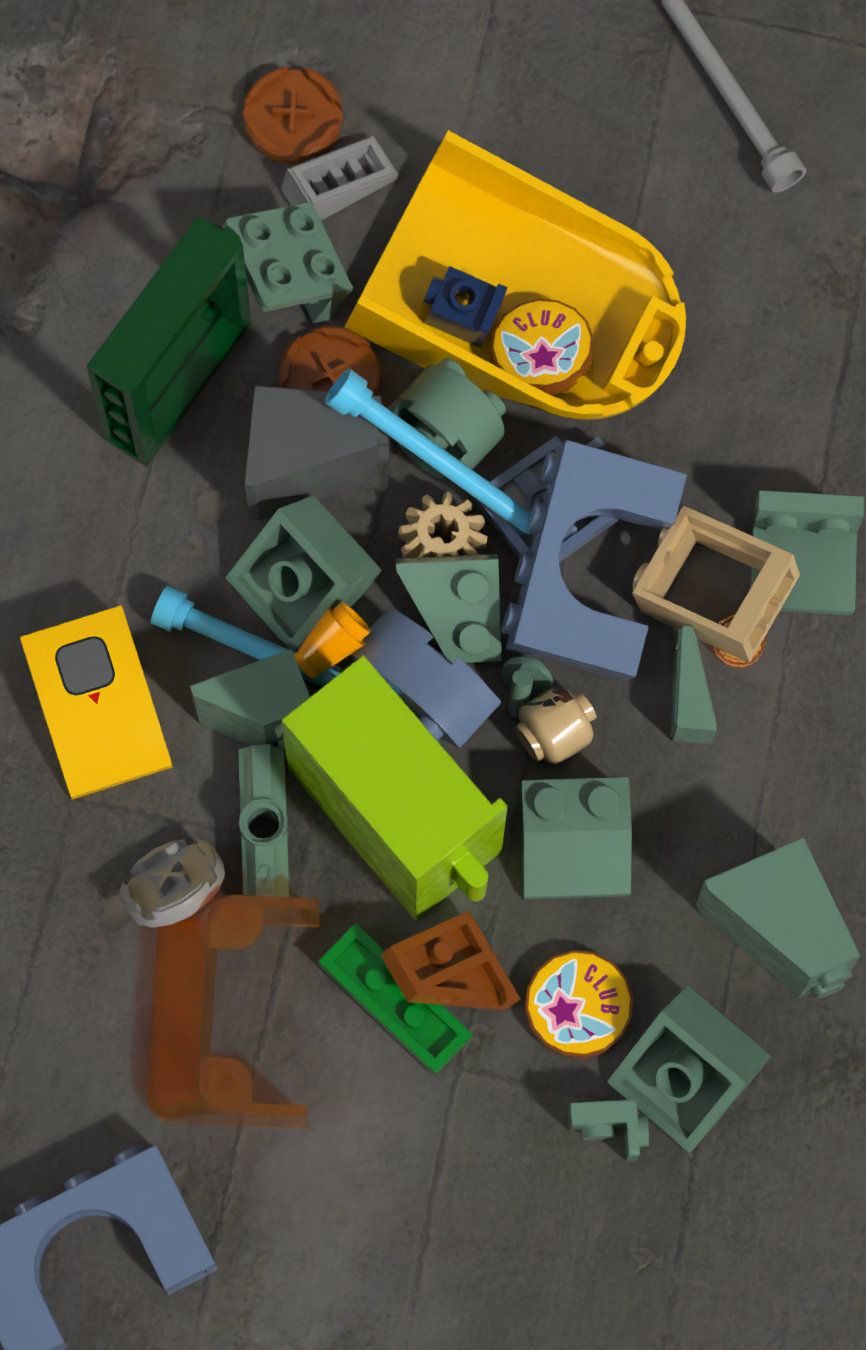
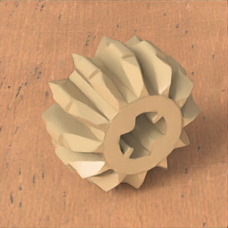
M447 491L442 496V504L436 505L433 498L426 494L422 498L423 511L418 508L409 507L406 510V519L410 524L399 527V538L407 542L401 548V555L403 558L479 555L476 550H481L487 546V536L479 532L484 527V517L482 515H470L472 503L469 499L461 501L456 507L452 506V494ZM442 531L445 537L452 536V540L450 543L444 544L440 537L434 538V533Z

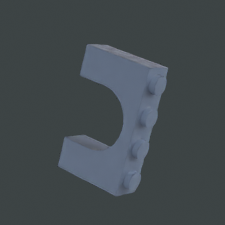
M569 440L564 441L557 448L556 453L549 451L544 461L540 478L541 482L548 483L543 503L535 502L528 523L527 531L535 534L530 553L522 552L515 573L514 581L522 584L517 604L512 602L508 604L502 623L501 632L509 635L506 649L625 682L635 678L649 626L597 612L575 599L567 589L561 576L559 567L560 547L565 534L575 522L592 516L613 517L659 531L662 528H670L675 524L687 474Z
M138 1144L121 1152L114 1157L116 1166L96 1175L94 1169L84 1171L64 1183L67 1191L49 1200H46L44 1194L33 1197L14 1209L16 1217L0 1224V1342L4 1350H64L69 1347L43 1293L40 1282V1265L43 1253L53 1236L64 1226L78 1219L93 1216L107 1217L117 1220L132 1229L140 1238L168 1295L218 1270L156 1145L146 1150L143 1144Z

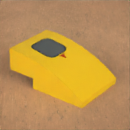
M122 605L20 637L72 800L173 768Z

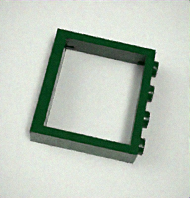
M198 215L86 366L104 440L145 467L149 465L252 324L243 243L240 236L228 225L223 229L217 224H211Z

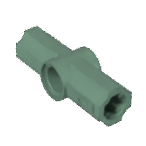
M270 744L251 745L247 748L238 749L243 908L258 912L277 911L283 908H290L285 750L282 747ZM265 817L277 822L279 828L269 838H257L250 832L251 825L257 819Z

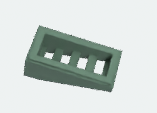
M682 625L675 640L670 738H672V741L709 744L713 743L717 733L715 714L696 634L694 633L693 626Z

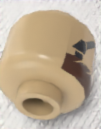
M553 686L520 708L518 715L520 723L514 729L520 742L532 759L536 762L544 759L550 764L557 765L592 742L593 729L590 722L596 719L597 716L592 705L582 692L579 691L572 695L564 687Z

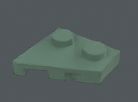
M497 554L396 559V571L448 660L453 663L459 657L464 663L502 661Z

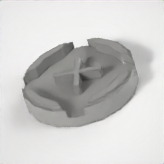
M185 839L175 840L151 850L139 859L129 871L132 879L128 882V885H125L123 882L120 888L121 904L129 917L138 925L154 928L172 925L186 919L207 905L219 891L225 876L223 861L212 845L205 840L196 839L198 844L188 845Z

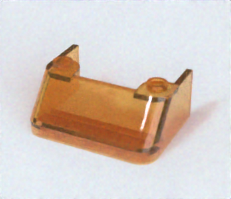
M229 895L211 899L200 910L186 919L172 925L158 927L146 1097L150 1109L160 1120L174 1124L309 1130L310 1119L306 1105L252 1103L253 1081L247 1067L233 1058L210 1057L217 950L239 951L252 946L260 937L263 925L320 927L319 899Z

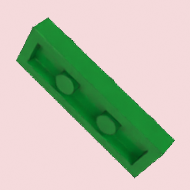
M355 923L318 960V965L427 1070L436 1076L472 1039L473 1034L443 1005L407 1002L381 957L385 950Z

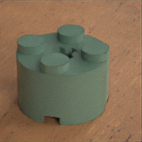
M443 358L438 364L427 366L387 408L472 470L503 438L505 432L501 416L506 412V407L502 400L489 390L481 391L473 382L466 378V374L461 366L449 358ZM397 443L405 454L418 466L432 476L443 480L445 477L443 474Z

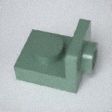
M636 1100L570 1103L568 1108L569 1132L582 1131L583 1140L615 1138V1129H623L626 1161H637L640 1156V1147L649 1146L647 1113L637 1114Z

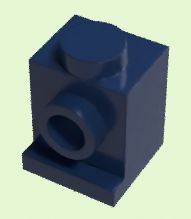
M449 266L444 279L434 275L422 302L431 307L425 324L481 348L508 287L499 283L496 287ZM455 295L471 301L472 304L462 305L458 303Z

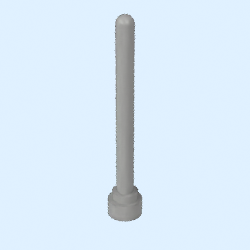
M661 0L663 7L762 156L761 166L763 170L761 175L772 192H782L795 185L803 178L807 171L796 152H789L786 147H779L684 0Z

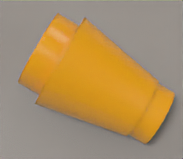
M341 601L334 609L328 607L301 644L299 650L294 654L298 667L310 678L315 679L320 673L325 672L365 645L363 639L371 632L370 628L346 603Z

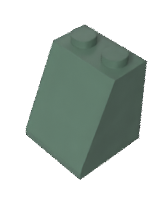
M804 838L707 879L703 883L696 901L700 914L796 997L801 998L813 992L817 1000L845 987L844 981L852 976L851 970L861 955Z

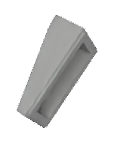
M372 135L287 168L282 191L291 206L312 202L320 220H323L397 180L398 173ZM363 157L373 173L366 175L357 160ZM345 167L354 181L349 182L341 168ZM327 176L334 189L329 190L322 178Z

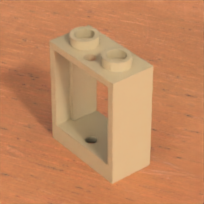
M683 505L676 517L675 524L668 529L662 528L658 538V549L650 563L645 562L638 569L632 584V594L641 613L677 630L681 629L682 625L693 626L697 639L750 663L800 577L794 554ZM696 542L760 571L728 628L664 599Z

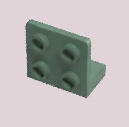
M312 202L228 218L222 226L225 229L228 225L241 238L247 281L260 309L264 312L303 304L313 323L326 321L333 317L353 290Z
M759 490L753 509L752 536L794 554L800 577L780 611L852 615L854 613L856 601L857 532L864 518V496ZM751 567L750 588L760 573L759 570Z

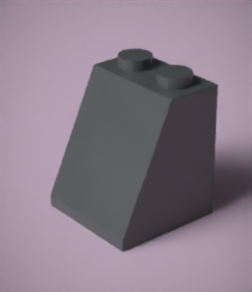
M255 386L244 485L249 519L261 520L273 516L279 508L313 495L318 500L377 481L379 464H389L391 437L360 415L353 417L348 413L344 416L325 404L328 392ZM372 396L373 399L381 404V396Z

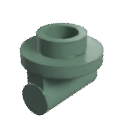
M532 657L511 658L504 664L501 671L502 681L510 690L507 713L515 719H519V710L524 704L553 686V676L542 662Z

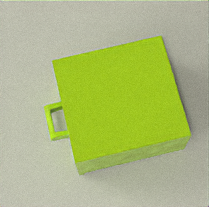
M363 655L282 719L288 770L415 921L420 919L458 887L469 900L480 901L486 896L488 873L484 866L502 852L508 806L501 798L493 804L486 799Z

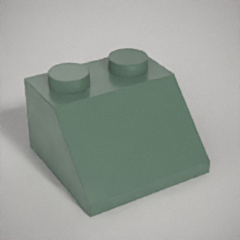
M313 495L279 508L225 579L286 647L292 649L293 652H297L328 607L334 609L341 601L350 607L355 605L382 569Z
M292 649L190 686L199 724L249 746L270 744L282 747L284 750L282 719L310 698Z
M629 777L522 780L519 798L524 900L631 896L632 824Z
M687 986L661 1011L607 1083L627 1100H636L637 1108L643 1114L647 1113V1117L686 1151L691 1153L771 1058V1055L690 986Z

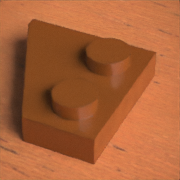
M469 910L396 943L381 954L382 959L407 1002L505 1011L521 1000Z

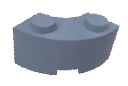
M390 607L370 627L371 632L363 639L365 645L350 654V657L355 662L364 655L437 741L442 739L458 748H461L501 704V701L466 663L459 657L452 663L428 644L433 638L432 634Z

